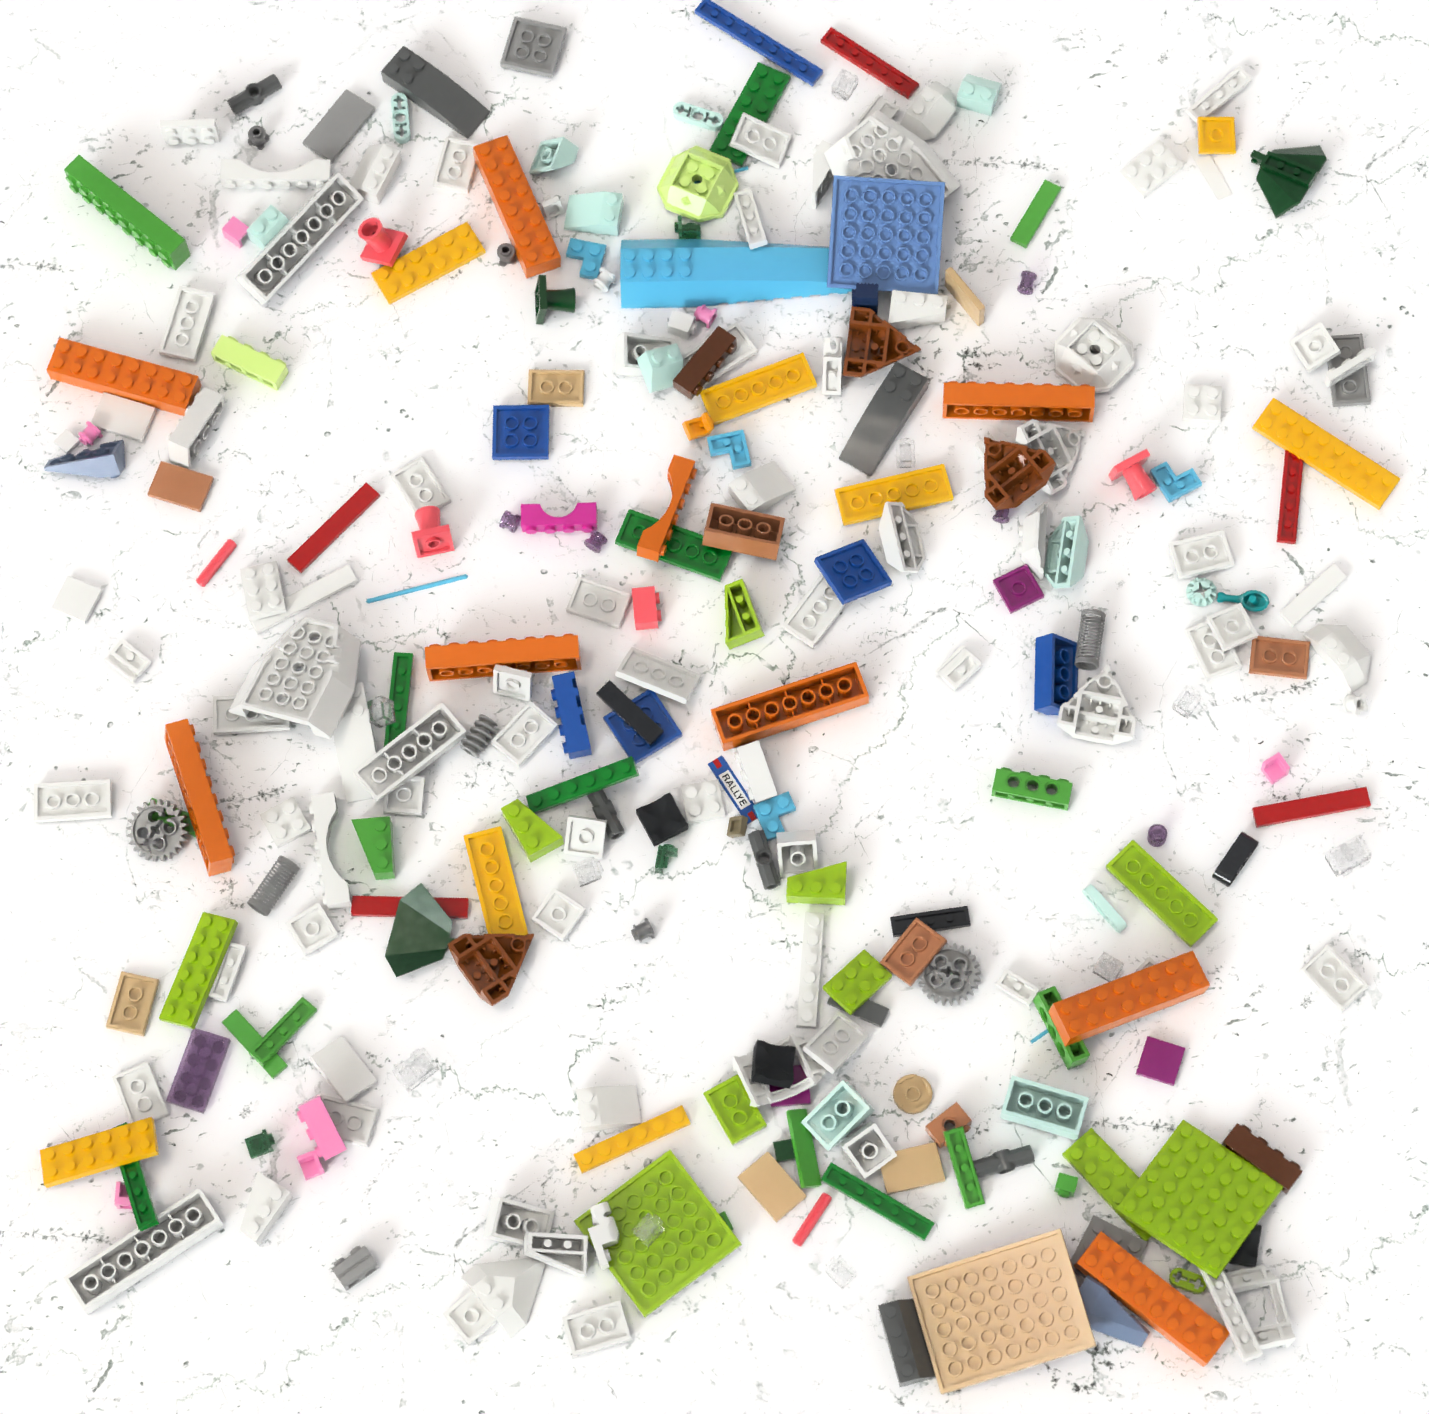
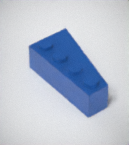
M574 671L552 676L554 689L551 690L553 701L557 700L558 707L554 708L557 719L561 718L562 722L561 725H558L560 736H565L566 741L562 743L564 754L568 753L569 759L592 755Z

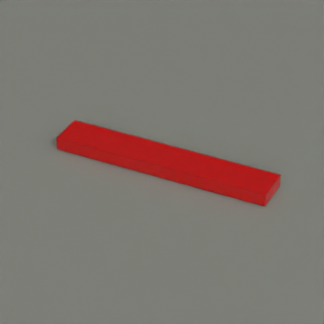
M831 27L821 38L823 45L905 98L909 99L919 87L918 82Z
M1286 449L1276 542L1296 544L1303 460L1301 458L1298 459L1296 455L1289 453Z
M366 482L287 559V562L301 574L380 497V494Z
M1367 787L1253 807L1252 813L1255 826L1258 828L1370 807L1371 803Z
M352 896L351 916L395 917L399 901L403 897ZM433 897L449 918L468 919V898Z

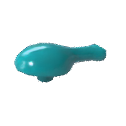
M1250 590L1237 596L1218 592L1216 600L1218 603H1241L1246 610L1252 612L1262 611L1270 603L1268 596L1257 590Z

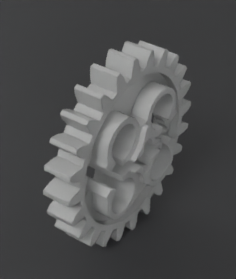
M151 799L150 805L147 802H143L144 808L137 806L138 813H131L135 817L134 820L128 819L132 826L126 827V829L131 830V833L126 836L133 839L129 842V845H136L133 851L137 852L140 850V857L146 854L145 860H150L152 857L154 862H157L158 858L161 861H165L166 856L172 859V852L178 855L177 848L184 849L181 842L188 841L184 838V834H189V832L184 830V828L189 826V824L183 823L187 817L180 816L183 810L178 809L175 811L177 805L172 804L170 806V801L166 800L163 804V800L158 799L156 804L155 800ZM165 810L168 815H175V817L167 819V822L174 824V831L169 833L167 830L168 824L163 823V820L158 819L154 822L152 820L154 812H157L160 817L166 816ZM156 827H159L160 834H157ZM144 828L148 830V838H152L153 841L163 840L164 845L161 849L156 844H150V852L148 846H141L144 842H149V839H145L141 835Z
M947 942L945 948L939 951L930 965L936 971L938 970L937 963L940 960L946 961L944 966L939 967L940 972L937 973L939 979L943 980L942 983L939 985L933 984L936 978L933 973H930L929 965L918 977L921 980L919 986L924 987L922 992L924 994L928 993V999L934 997L935 1003L941 1000L943 1006L946 1004V1001H949L950 1005L953 1006L954 1000L961 1004V998L967 1001V994L974 995L972 988L978 989V985L975 982H981V979L976 975L981 974V970L976 969L980 964L979 962H974L977 958L975 955L970 956V949L964 952V945L957 949L956 943L949 947ZM964 963L966 966L963 972L966 976L969 975L968 981L970 984L964 978H961V986L953 988L952 985L955 982H960L959 976H961L960 970L956 969V966ZM949 971H952L953 974H950L949 977H946V974H949Z

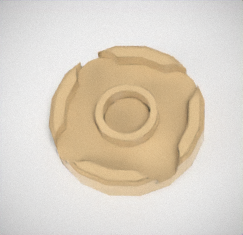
M910 1074L903 1076L895 1084L893 1090L894 1102L905 1113H921L928 1108L932 1101L933 1092L931 1085L923 1077Z

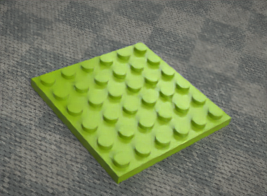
M1182 1120L1118 1205L1115 1212L1217 1279L1283 1190V1186L1193 1125Z
M671 1150L660 1156L599 1202H608L611 1214L607 1217L612 1216L619 1232V1242L604 1248V1250L608 1249L611 1261L608 1262L610 1266L608 1269L644 1317H647L742 1245ZM589 1209L574 1220V1223L583 1235H588V1242L595 1250L588 1228L594 1227L591 1210Z

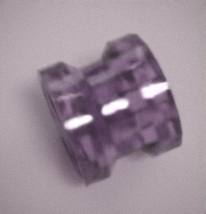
M506 510L502 515L499 527L503 529L508 528L510 532L514 533L519 526L521 516L518 514L513 515L511 511Z
M592 530L591 536L584 541V544L591 551L600 553L602 545H605L608 540L600 532Z
M1161 824L1152 825L1147 834L1148 843L1153 847L1164 845L1167 838V829Z

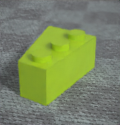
M743 579L725 585V644L730 650L765 635Z
M516 799L501 808L504 819L530 863L564 844L563 837L520 800Z
M847 861L787 877V903L845 905Z

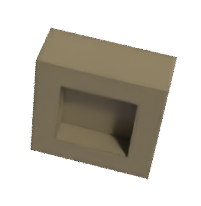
M743 815L730 817L726 836L731 838L745 836L748 817Z

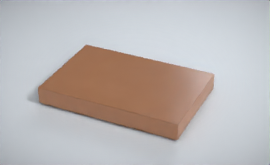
M161 461L147 494L150 497L201 512L214 478Z
M1258 636L1252 640L1249 673L1306 680L1310 642Z
M916 917L880 961V964L911 987L944 947L947 939Z

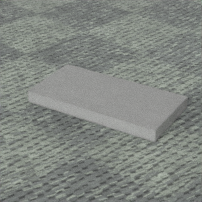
M346 89L302 143L311 151L324 159H330L331 163H333L376 109L373 105Z
M1362 334L1331 336L1340 349L1341 354L1327 362L1328 370L1333 367L1338 368L1343 361L1356 357L1357 353L1364 349ZM1366 365L1330 387L1333 407L1371 404Z

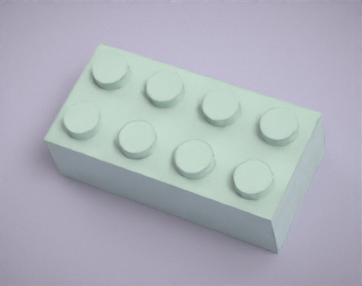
M1012 1075L1000 1118L1077 1140L1089 1097Z

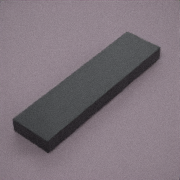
M610 680L596 693L607 706L650 746L664 733L648 715Z
M968 906L890 917L893 937H900L916 917L934 931L969 927L971 925Z

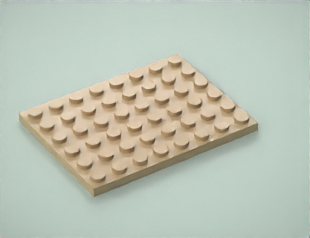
M1061 1229L907 1277L942 1395L1097 1346Z

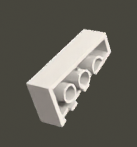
M203 387L201 392L195 395L194 402L191 406L187 407L184 417L178 420L176 429L167 437L170 463L190 470L192 466L190 460L193 456L197 457L200 451L201 440L205 441L207 439L210 425L214 426L224 408V395L206 387Z

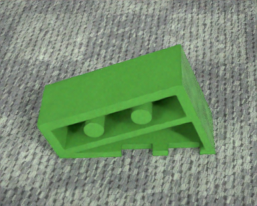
M390 816L352 819L353 826L375 879H395L393 827Z

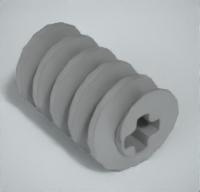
M483 714L479 715V720L474 722L475 727L472 726L470 728L471 733H466V739H462V745H459L466 753L477 758L480 757L477 750L484 751L481 745L488 746V742L485 739L492 740L493 737L490 735V732L497 733L494 727L498 726L496 722Z

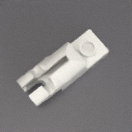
M824 336L822 394L841 395L843 337H836V348L832 350L830 349V336Z
M602 1202L590 1208L594 1227L588 1228L602 1270L609 1268L608 1262L611 1261L608 1249L604 1250V1248L619 1242V1232L615 1220L612 1216L607 1217L611 1214L608 1202Z

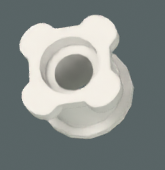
M601 267L599 269L601 273L597 278L593 279V286L600 292H607L611 283L615 284L616 276Z
M1348 693L1343 700L1344 709L1347 712H1353L1354 715H1359L1362 711L1366 712L1368 710L1366 694L1361 693L1359 696H1356L1353 693Z

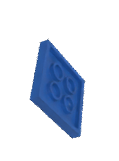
M493 405L492 459H549V405Z
M864 539L815 557L814 563L842 605L889 587L892 584V580Z
M647 690L632 699L664 731L651 746L614 711L603 717V720L626 755L634 757L636 764L682 737V732L656 693L651 690Z

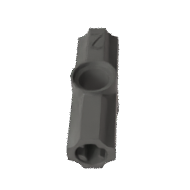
M272 74L258 83L247 85L243 92L227 100L228 105L233 113L237 115L252 105H260L264 98L280 90L282 85L276 75Z
M602 789L587 795L593 806L592 809L596 818L607 820L606 833L609 839L615 840L625 833L624 828L618 820L617 812L611 800H608L604 790Z
M764 830L752 831L748 834V838L764 890L774 889L781 884ZM765 856L769 858V861L762 863L759 859Z
M1027 1145L1013 1150H1000L993 1153L992 1156L974 1160L973 1163L977 1177L981 1178L995 1173H1008L1016 1167L1035 1162L1031 1146Z

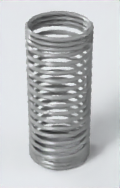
M1084 609L1081 612L1074 665L1079 669L1096 670L1099 668L1101 641L1104 631L1103 625L1105 624L1106 614L1101 610Z
M280 855L247 904L258 913L268 916L270 911H272L271 908L275 906V903L281 897L280 894H283L285 889H287V886L291 883L290 880H293L292 877H295L300 868L290 859Z

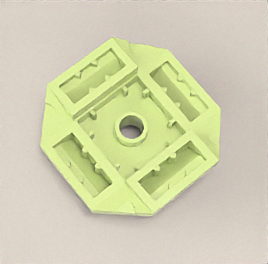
M694 146L672 157L657 186V191L665 209L699 223L714 218H723L734 198L733 193L737 192L739 184L730 159L699 146ZM695 181H701V183H699V184H695V183H693V182H695Z

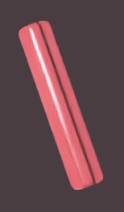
M228 539L198 576L196 582L200 586H206L237 547L233 540Z
M827 1193L821 1194L792 1240L793 1243L798 1246L803 1245L832 1199Z

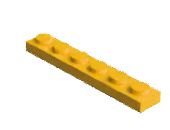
M681 1105L573 1155L583 1174L691 1124Z

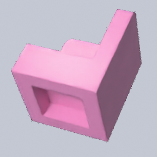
M233 216L222 228V232L227 240L241 249L243 246L241 240L247 234L246 230L249 227Z
M1278 752L1263 762L1261 770L1270 783L1274 784L1288 775L1290 766Z
M316 1150L297 1157L306 1180L325 1173Z
M117 1181L114 1205L118 1209H132L126 1186L121 1181Z

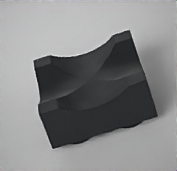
M670 792L658 800L636 809V814L654 847L689 829Z
M757 1040L753 1047L751 1082L790 1089L794 1081L793 1068L796 1047L777 1046Z
M1262 1225L1255 1226L1229 1264L1246 1267L1256 1266Z

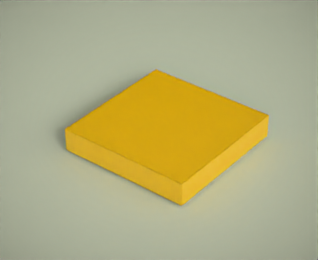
M1234 117L1197 118L1199 154L1236 153Z

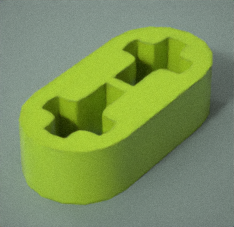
M1174 1268L1169 1275V1282L1172 1286L1193 1294H1201L1207 1287L1201 1275L1182 1268ZM1181 1273V1277L1186 1279L1187 1282L1184 1280H1180L1179 1283L1175 1282L1173 1275ZM1197 1280H1200V1284L1203 1285V1287L1195 1289V1285L1189 1283V1281L1196 1282Z

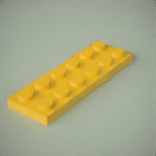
M465 222L396 259L393 267L383 266L372 272L371 275L390 305L486 252L469 223Z
M800 353L701 391L700 397L709 417L713 419L714 425L816 388L817 383L804 353Z
M944 464L834 489L843 526L882 517L884 505L887 501L902 502L905 505V509L910 511L952 501L954 498Z
M501 826L464 835L488 934L527 935L528 930Z
M152 1117L40 1150L45 1187H52L159 1155L154 1119Z

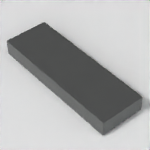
M829 997L828 1005L846 1012L834 999ZM867 1000L852 1015L881 1028L889 1008Z

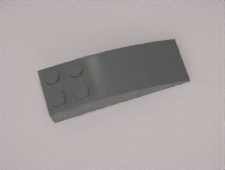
M404 45L381 71L384 83L397 92L405 94L409 100L467 139L490 114V111L465 89Z
M896 361L857 423L839 459L872 476L928 389V378Z

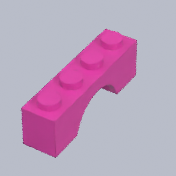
M596 502L577 503L575 509L564 517H553L546 514L540 504H521L522 532L527 534H535L536 532L552 534L555 531H563L564 533H573L574 531L593 532V530H597Z

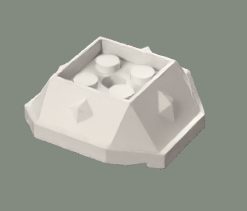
M1078 317L1054 342L1055 373L1072 386H1080L1082 384L1095 386V393L1110 391L1135 366L1133 342L1106 319ZM1095 350V351H1098L1099 353H1098V354H1092L1091 351Z

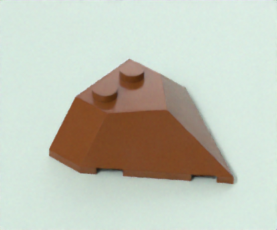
M852 306L842 376L862 378L921 351L920 347L912 344L907 340L906 336L887 321H883L872 309Z
M984 437V496L995 510L1016 508L1047 484L1056 466V462L1043 449L1035 450L1028 448V446L1006 441H994L991 438Z
M463 934L448 943V947L458 969L477 995L489 1005L494 1006L509 996L534 934Z

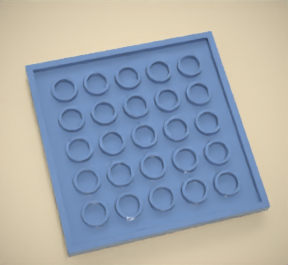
M834 175L827 288L856 289L857 283H873L874 285L877 283L878 291L892 292V290L938 295L945 182Z

